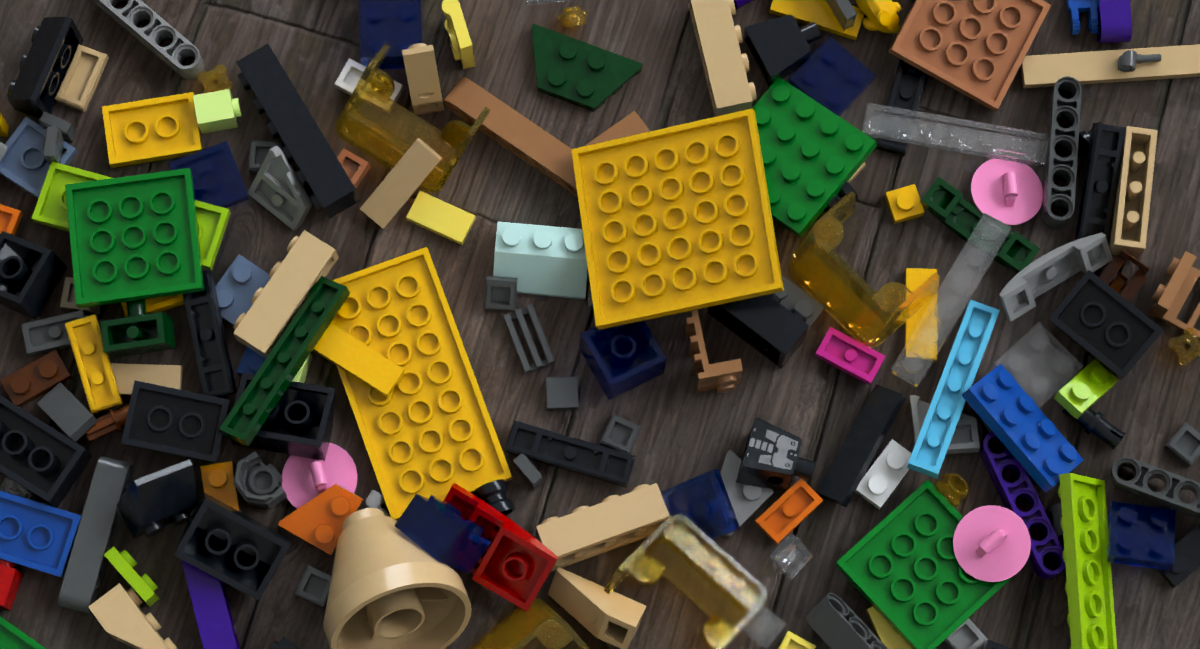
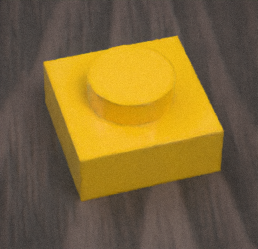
M915 184L888 191L884 195L894 224L921 217L925 213Z

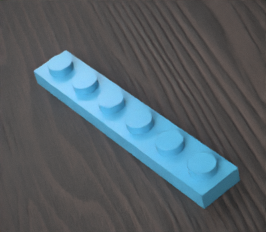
M970 300L907 468L936 479L938 478L966 403L962 394L974 382L1000 310Z

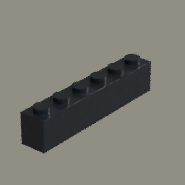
M269 44L237 61L236 63L242 71L237 75L246 91L250 88L254 91L256 96L251 100L260 115L266 112L270 120L266 122V125L274 139L280 136L285 143L280 149L288 162L291 163L295 160L300 168L294 172L302 186L310 185L314 194L309 197L317 211L320 212L324 209L330 219L361 201L362 199Z

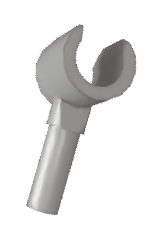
M372 490L365 500L366 507L380 509L384 512L385 516L390 517L387 510L382 508L385 502L383 495Z

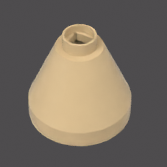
M365 508L349 515L342 524V533L337 541L323 621V628L330 649H445L453 643L466 628L472 610L466 589L458 573L395 519L385 516L384 512L380 509Z

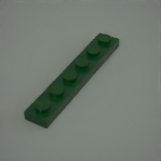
M323 276L320 277L220 426L219 430L222 435L245 446L250 445L349 296L350 292L346 286Z

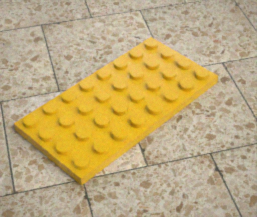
M425 247L332 280L346 286L350 294L331 323L405 370L390 395L386 397L337 366L390 517L399 521L440 506L454 483L473 494L475 489L486 483L504 479L505 482L511 480L510 469L428 248Z

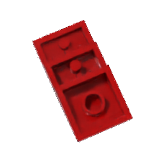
M456 483L451 486L423 537L427 542L448 553V560L474 574L472 580L526 612L531 607L559 558L510 518Z

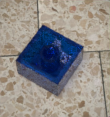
M359 0L360 58L362 65L372 70L405 68L402 50L408 49L413 44L424 43L421 0Z
M645 321L601 330L593 327L580 334L579 349L608 400L664 374L667 359Z
M416 494L394 525L439 562L468 574L491 543L482 535L484 529L470 519H464L460 516L462 512L449 502L444 503L433 495L426 498Z

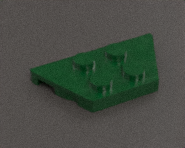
M532 25L537 91L595 112L605 103L609 96L615 95L623 88L624 83L635 74L638 75L643 68V64L539 25Z

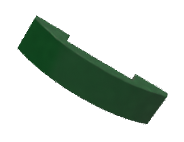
M938 176L920 201L932 215L968 244L1017 273L1031 263L1040 248L1016 231L1012 234L998 223L985 217L976 207L962 198L963 193Z

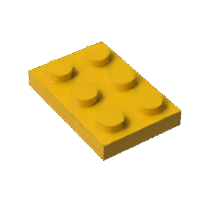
M194 92L102 106L109 165L111 168L202 154L201 134L197 124L193 100Z

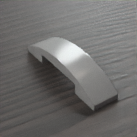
M1103 233L1094 234L1060 246L1033 261L1016 274L999 294L1007 319L1011 322L1036 307L1034 300L1036 297L1079 271L1086 273L1090 270L1094 272L1112 261L1113 257L1106 235Z

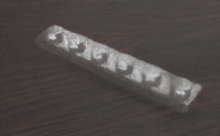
M867 103L865 106L862 128L863 133L874 138L1043 167L1046 163L1049 134L873 103Z
M986 213L982 215L892 366L891 373L919 387L1011 232L1012 227Z

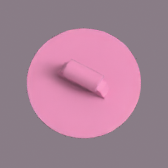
M998 157L984 162L976 170L971 181V195L976 207L985 217L993 222L1011 226L1023 224L1038 213L1043 202V187L1037 174L1027 164L1014 158Z
M329 443L325 461L290 455L282 471V488L287 495L288 501L298 509L336 483L354 493L358 481L357 468L347 451L336 444Z
M996 505L982 506L970 511L957 525L953 537V550L959 565L970 576L984 582H1000L1016 575L1026 564L1031 549L1030 534L1023 520L1013 511Z

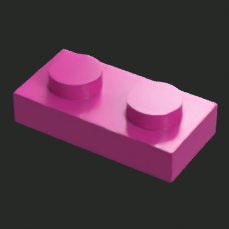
M832 327L827 331L815 353V357L868 385H871L886 357Z

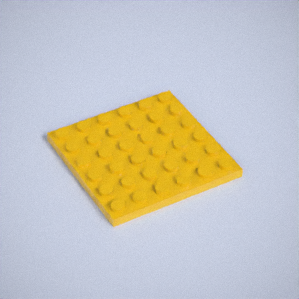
M753 108L571 149L595 324L599 330L784 291L756 114Z

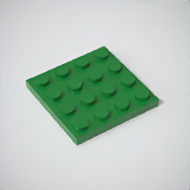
M778 78L753 106V110L756 114L772 219L801 238L825 210L831 199L839 193L845 182L849 181L877 147V143L874 139L782 78Z
M190 168L65 185L75 299L78 308L204 291L193 176Z
M926 480L835 563V566L912 649H936L1011 579L1000 582H984L975 579L962 569L954 554L953 537L956 527L963 516L929 480Z

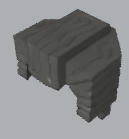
M256 451L237 463L234 486L248 506L272 509L286 499L287 495L280 486L283 482L280 473L272 464L269 463L266 466Z

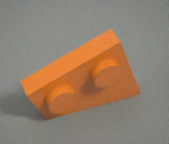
M336 483L280 520L278 525L332 555L337 547L338 538L342 533L344 520L359 509L364 499Z

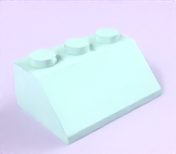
M498 221L493 276L518 278L517 294L586 300L588 267L582 229Z

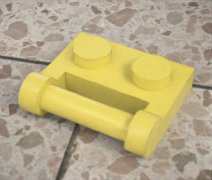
M443 0L442 12L446 16L444 25L446 32L449 34L454 60H461L463 69L474 67L473 46L458 0Z

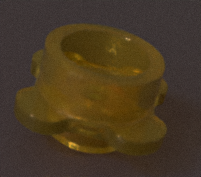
M581 6L563 8V14H559L557 17L561 19L563 28L586 25L585 16L588 15V11H581Z
M217 65L211 71L199 73L198 81L204 85V93L230 89L231 91L233 89V83L228 80L226 75L227 69L224 65ZM217 79L218 83L213 84V80Z
M1186 328L1182 335L1172 337L1169 340V348L1175 350L1178 355V361L1182 365H1188L1191 359L1200 355V341L1197 338V331L1193 328ZM1188 343L1191 345V347L1189 349H1185L1184 345Z
M946 473L943 475V480L935 484L937 491L954 507H958L961 504L960 500L968 496V485L958 474Z

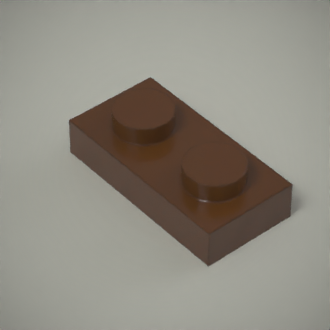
M55 349L0 381L12 403L21 408L51 391L59 382L63 384L73 377L60 354Z

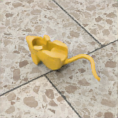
M855 0L858 7L867 16L862 22L866 29L889 34L899 33L901 27L897 12L902 9L899 3L892 0Z

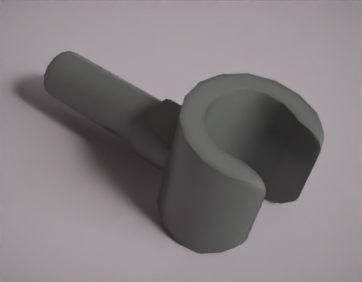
M1127 50L1118 59V70L1133 72L1136 69V63L1160 62L1161 54L1142 55L1137 54L1133 50Z

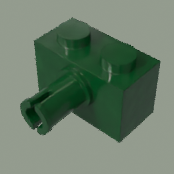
M145 299L126 302L127 317L101 321L103 352L114 358L176 349L173 318L163 312L147 314Z

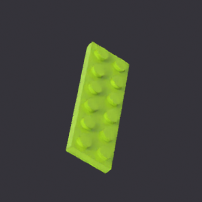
M51 161L31 219L35 223L69 232L65 185L111 179L112 177ZM195 200L202 268L212 271L231 212L227 208Z
M1074 473L1060 474L1058 494L1062 509L1060 524L1064 538L1063 560L1066 566L1065 591L1068 596L1069 613L1067 623L1070 628V649H1117L1105 480Z

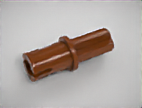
M129 404L115 411L110 409V413L97 418L98 422L85 433L87 439L94 441L116 430L121 432V428L125 427Z

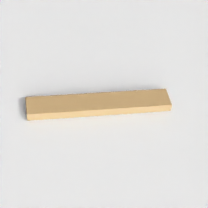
M1200 44L1025 56L1020 65L1023 89L1054 87L1058 79L1066 76L1075 78L1079 81L1080 85L1200 77ZM1127 50H1133L1137 54L1142 55L1161 54L1160 62L1136 63V69L1133 72L1118 70V59Z

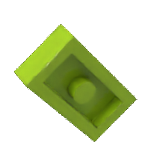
M1094 359L1060 389L1054 399L1073 417L1078 419L1116 384L1118 379Z
M113 546L104 554L149 607L159 600L158 596L153 592L158 586L146 573L141 577L133 569L137 562L126 550L119 553Z

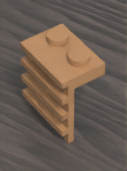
M1185 251L1180 259L1174 257L1168 266L1165 274L1169 275L1165 285L1160 283L1154 292L1151 300L1155 303L1149 315L1160 318L1168 326L1171 327L1173 325L1182 330L1183 334L1191 335L1199 339L1200 342V331L1193 328L1200 315V300L1187 324L1176 319L1196 280L1200 279V270L1192 266L1197 257Z
M692 310V317L686 318L684 335L685 339H690L688 354L689 357H693L692 373L697 375L696 392L701 393L717 389V393H726L735 390V386L740 385L743 373L741 359L709 364L698 310Z

